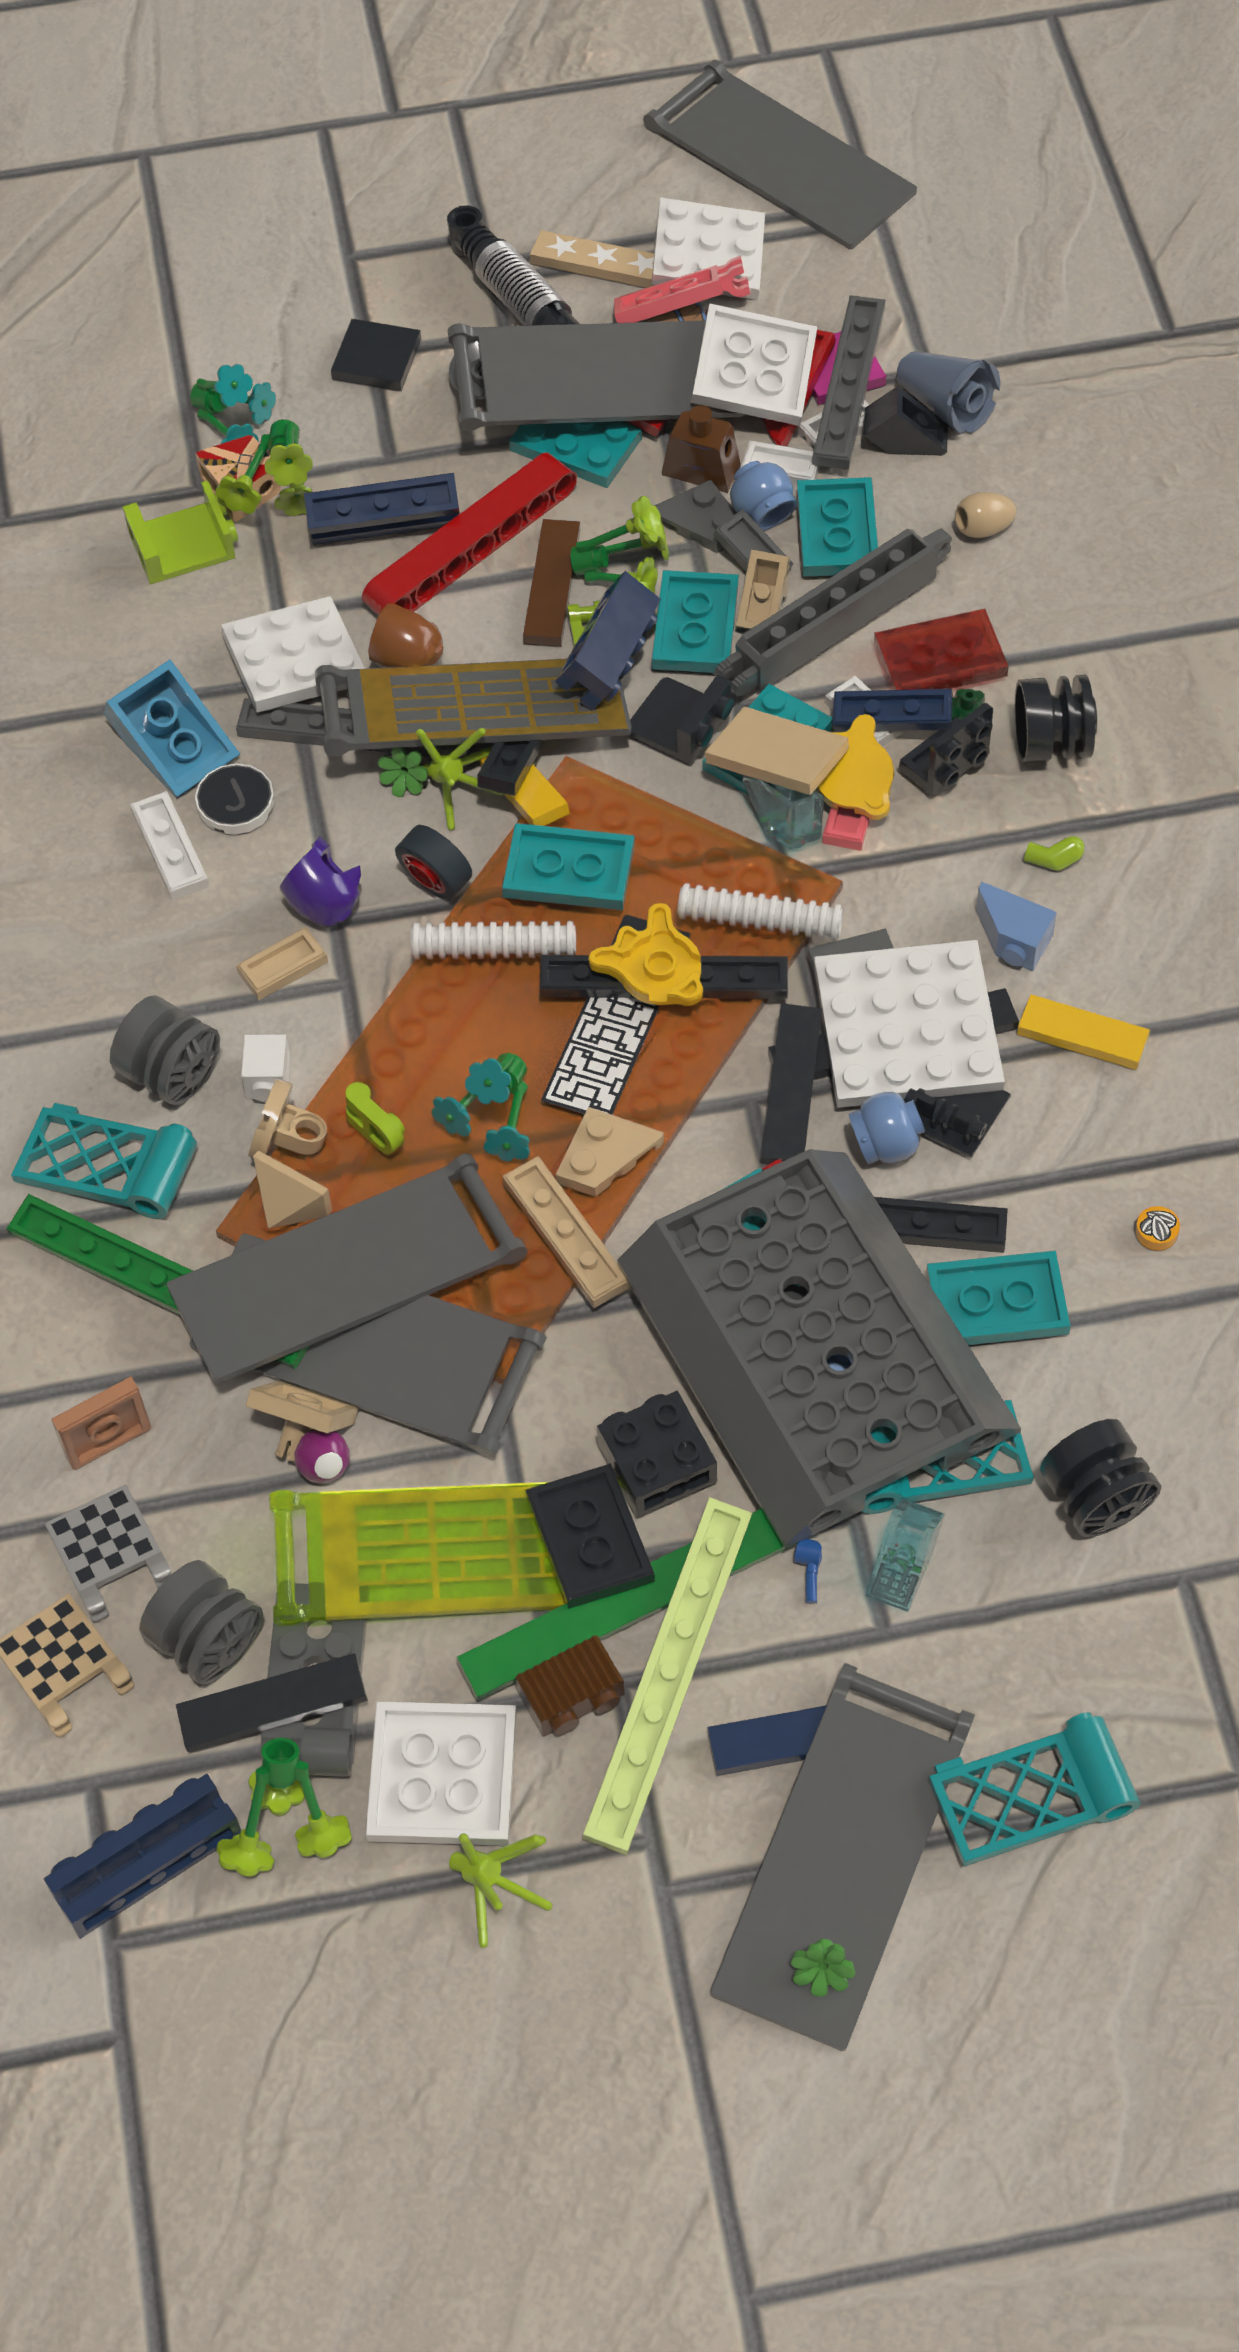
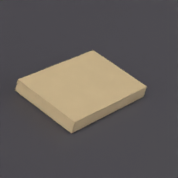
M743 707L705 751L706 763L811 795L849 749L848 737Z

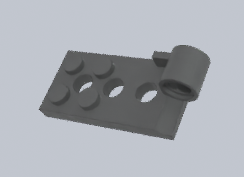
M277 1583L267 1678L353 1653L358 1658L362 1674L367 1617L326 1619L325 1584ZM359 1587L360 1604H369L370 1593L368 1587ZM317 1621H325L332 1626L331 1632L321 1639L311 1638L307 1634L309 1626ZM359 1704L324 1713L322 1719L314 1725H304L296 1721L261 1731V1749L266 1742L274 1738L291 1739L299 1746L300 1761L308 1763L309 1775L350 1776L352 1765H354Z

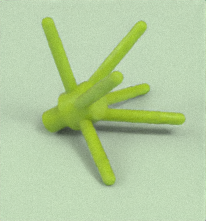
M479 728L449 755H439L422 729L416 731L421 743L433 759L431 762H426L423 767L428 769V777H432L436 782L442 783L445 814L449 830L455 829L451 786H454L455 782L461 781L477 787V778L464 774L463 766L487 757L493 747L490 746L459 759L463 753L485 735L486 731L484 728ZM483 789V790H486V791H489V792H492V793H495V794H498V795H503V794H504V793H497V792H495V791Z
M462 1833L459 1835V1841L465 1854L454 1852L449 1859V1867L451 1870L461 1872L466 1882L474 1884L478 1941L481 1948L488 1946L485 1896L495 1910L498 1911L503 1908L501 1900L492 1888L494 1884L544 1910L549 1911L552 1909L553 1905L550 1901L500 1875L501 1863L546 1843L544 1836L535 1834L492 1852L485 1853L474 1849L467 1834Z

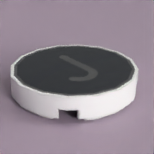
M245 764L224 765L207 773L198 784L195 794L198 814L205 825L213 830L215 828L224 830V834L231 835L251 832L263 825L269 818L268 814L275 804L272 783L263 771Z

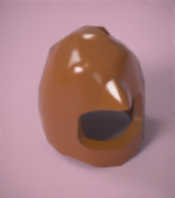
M389 603L382 609L372 631L368 648L369 660L381 668L435 665L443 654V638L438 627L433 622H429L421 615L395 603Z

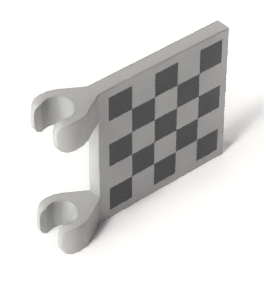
M126 1484L44 1523L94 1623L109 1616L104 1600L97 1589L98 1587L144 1565H147L158 1589L172 1575L166 1559L161 1553Z

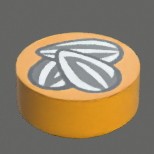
M1152 1206L1143 1210L1138 1216L1135 1234L1138 1241L1144 1247L1154 1251L1166 1250L1172 1247L1178 1239L1180 1221L1177 1215L1170 1209L1162 1206Z

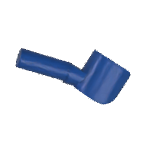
M806 1538L798 1542L794 1562L807 1565L806 1603L815 1604L817 1603V1574L822 1560V1547L818 1541Z

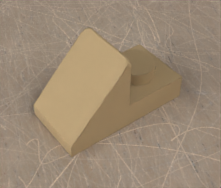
M751 549L736 623L737 627L752 629L780 611L782 599L787 598L789 556Z

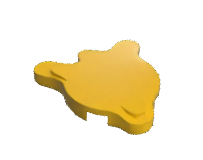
M864 714L855 718L848 731L842 733L831 732L848 737L849 749L819 784L817 791L827 805L835 810H838V807L855 809V814H863L872 820H880L887 816L890 811L889 797L891 793L890 788L895 776L894 767L886 749L875 739L876 724L874 718Z
M657 903L649 908L647 928L645 930L637 931L631 926H623L619 930L616 942L612 946L596 948L589 954L591 970L613 976L622 983L627 992L645 1003L692 1006L702 999L703 986L700 982L701 955L694 943L675 929L672 922L671 909L664 903Z

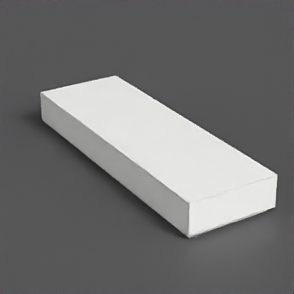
M165 791L130 804L132 814L171 899L174 900L209 887L208 878L168 792Z

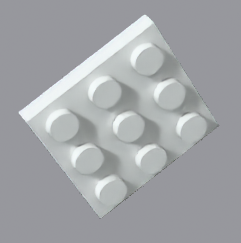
M660 197L651 285H657L715 265L719 267L725 265L730 259L741 255L744 273L734 278L740 279L747 276L751 294L739 298L758 300L765 213ZM723 291L722 295L733 296L729 292Z
M709 304L691 403L800 426L817 326Z
M331 596L221 624L223 638L256 712L321 696V690L315 681V670L321 665H332L343 670L365 669ZM347 683L336 687V691L348 689Z
M377 1701L366 1825L367 1842L461 1844L459 1835L465 1833L468 1835L472 1845H509L517 1716L516 1705Z

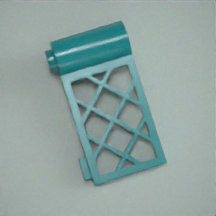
M54 1103L52 1108H42L11 1174L14 1182L128 1206L135 1212L151 1219H163L167 1216L197 1147V1141L187 1127L180 1124H170L169 1126H162L158 1130L81 1115L78 1114L77 1107ZM50 1122L67 1125L69 1132L49 1142L44 1137ZM94 1131L105 1133L107 1140L87 1150L84 1149L80 1138ZM132 1139L144 1141L139 1151L123 1158L118 1149V1146ZM75 1141L81 1153L58 1163L53 1152ZM113 1149L119 1161L96 1172L91 1160ZM49 1155L54 1166L40 1173L28 1172L33 1161ZM85 1162L87 1163L92 1174L76 1182L66 1180L63 1173ZM125 1171L127 1180L122 1191L104 1187L102 1181Z
M1005 1400V1404L1017 1421L1012 1400ZM886 1426L877 1427L871 1432L873 1439L879 1443H889L896 1438L895 1432ZM1021 1432L1010 1437L1011 1445L1006 1442L1008 1439L994 1445L993 1450L985 1461L975 1455L964 1460V1462L978 1470L973 1479L960 1480L947 1472L949 1468L942 1470L936 1464L930 1463L921 1467L935 1476L930 1485L910 1488L908 1476L905 1475L867 1494L865 1507L862 1512L879 1514L890 1511L901 1503L1032 1484L1034 1476ZM999 1451L1016 1460L1019 1472L1004 1474L990 1464Z
M1090 1712L1080 1713L1066 1721L1065 1725L1067 1728L1062 1732L966 1764L963 1763L961 1757L934 1766L936 1774L929 1776V1783L963 1867L1097 1821L1107 1823L1121 1819L1139 1808L1141 1805L1140 1800L1103 1717L1092 1716ZM1055 1748L1062 1765L1056 1778L1031 1767L1037 1754ZM1028 1758L1025 1764L1018 1762L1019 1760ZM1005 1766L1021 1773L1012 1793L987 1782L992 1769ZM983 1773V1776H982L981 1779H979V1778H977V1777L974 1776V1775ZM1064 1774H1066L1070 1784L1061 1781ZM1026 1776L1052 1787L1043 1807L1018 1796ZM960 1780L977 1789L967 1808L949 1800L944 1785ZM1057 1790L1075 1797L1082 1812L1064 1817L1049 1810V1807ZM982 1791L1008 1802L999 1822L973 1811ZM1013 1805L1039 1816L1033 1829L1020 1832L1005 1825ZM955 1813L963 1816L960 1825ZM969 1819L994 1830L989 1844L972 1850L969 1849L963 1835ZM1044 1819H1047L1052 1822L1041 1826ZM1000 1833L1007 1836V1838L998 1840Z

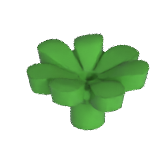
M399 747L392 749V756L384 755L380 757L378 765L386 770L379 775V779L384 785L394 784L392 787V794L394 796L402 797L407 788L414 795L421 792L423 788L421 781H426L428 769L419 765L422 759V754L419 751L415 750L407 755L405 749Z
M820 1939L816 1943L810 1944L807 1952L800 1950L794 1953L791 1965L797 1968L794 1973L793 1982L799 1986L812 1982L811 1994L817 1997H824L827 1994L828 1985H831L836 1991H843L848 1988V1979L855 1976L854 1964L852 1961L844 1959L845 1950L841 1945L833 1944L828 1939Z

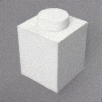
M286 1034L244 1036L241 1079L246 1099L266 1102L275 1080L279 1079L289 1082L291 1056Z

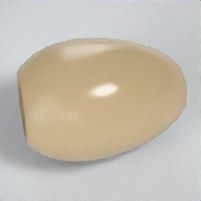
M977 492L960 501L955 510V521L958 529L966 536L986 538L1007 528L1015 519L1017 509L1014 502L1005 495L994 492Z

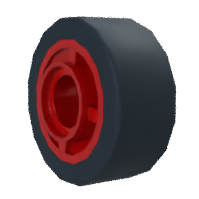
M416 825L395 847V855L405 871L419 885L439 898L447 900L454 898L472 877V868L462 852L450 840L428 826Z

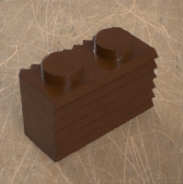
M593 1635L581 1644H576L573 1648H568L565 1652H560L557 1656H552L549 1660L543 1661L540 1665H535L532 1669H527L524 1673H519L515 1677L519 1697L522 1699L543 1737L552 1732L555 1735H563L571 1731L579 1724V1718L594 1710L597 1714L606 1713L616 1707L620 1702V1697L625 1695L624 1680L597 1635Z

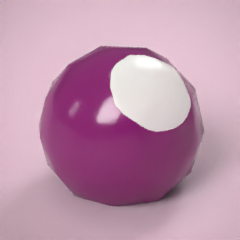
M311 1429L301 1437L294 1452V1462L299 1473L310 1482L323 1484L334 1482L345 1472L349 1465L350 1449L344 1437L336 1431L325 1433Z

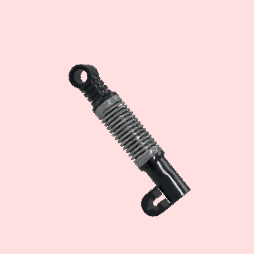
M464 205L456 207L447 215V225L453 253L458 256L467 257L473 263V269L478 278L486 284L493 294L506 305L524 326L580 324L572 316V310L564 298L550 286L509 242L497 238L483 223L482 213L474 206Z

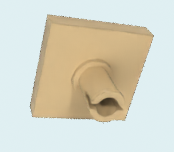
M282 1381L250 1389L245 1405L285 1419L275 1455L281 1458L287 1455L286 1460L294 1461V1452L301 1437L311 1428L330 1433L353 1425L359 1410L358 1407Z

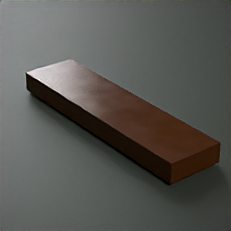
M543 519L523 632L524 644L562 647L567 605L569 604L574 574L570 553L571 548L579 542L580 521Z

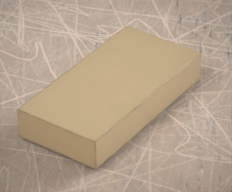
M304 927L237 964L236 967L240 977L259 1001L328 963L326 952L316 939Z

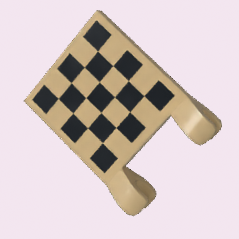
M69 1593L0 1639V1658L58 1738L71 1731L72 1725L57 1701L103 1671L119 1695L127 1693L134 1687L129 1671L115 1656Z

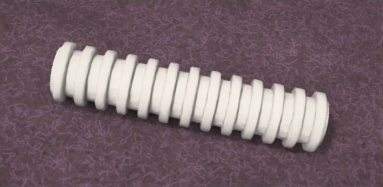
M685 883L681 887L677 914L681 920H685L687 916H690L692 921L696 922L699 918H704L705 923L717 920L718 925H723L724 921H726L732 927L740 923L742 928L746 929L749 925H755V930L767 927L768 932H773L774 928L780 929V933L786 934L787 930H791L793 935L797 936L800 932H805L806 937L818 934L819 939H824L825 935H827L833 941H836L837 937L840 936L843 920L841 904H836L834 908L829 907L828 902H823L822 906L816 905L814 900H811L809 904H805L803 899L791 902L790 897H785L783 901L779 900L777 895H773L771 899L766 898V895L760 893L759 897H754L753 892L741 895L740 890H735L732 894L728 893L726 888H722L721 892H718L712 886L708 890H703L702 885L691 888L689 883Z
M517 921L515 926H510L509 922H503V926H497L496 922H491L490 926H484L483 922H478L477 926H471V922H465L464 926H459L458 922H452L451 926H446L445 922H440L439 926H433L432 922H427L426 927H420L418 922L414 923L413 927H411V954L414 956V959H420L421 955H426L427 959H433L434 955H439L440 959H445L446 955H452L453 959H458L459 955H465L466 959H471L472 955H477L478 959H484V955H490L491 959H496L497 955L503 954L504 959H509L510 954H516V958H522L523 954H529V958H535L536 954L574 955L576 954V926L573 924V921H567V925H561L560 921H555L554 925H548L547 921H542L541 925H535L534 921H529V924L522 926L521 921Z

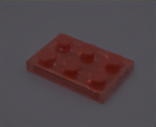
M985 608L874 633V645L891 690L952 689L1008 676V663Z

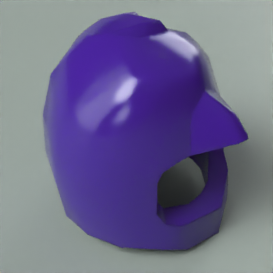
M319 836L311 844L312 849L291 869L279 887L289 906L301 917L314 924L326 927L339 924L352 916L351 911L354 909L360 895L358 885L361 878V868L359 865L343 872L331 858L330 845Z

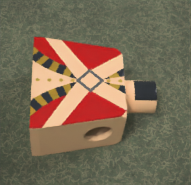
M247 435L196 452L200 479L203 482L209 481L215 495V490L220 485L222 477L231 476L238 479L241 475L245 474L260 446L259 442L254 436ZM270 449L266 451L252 477V487L261 495V502L257 505V508L278 495L281 491V486L276 484L274 476L269 475L265 471V462L270 458ZM226 507L227 514L234 523L248 515L242 510L236 512Z

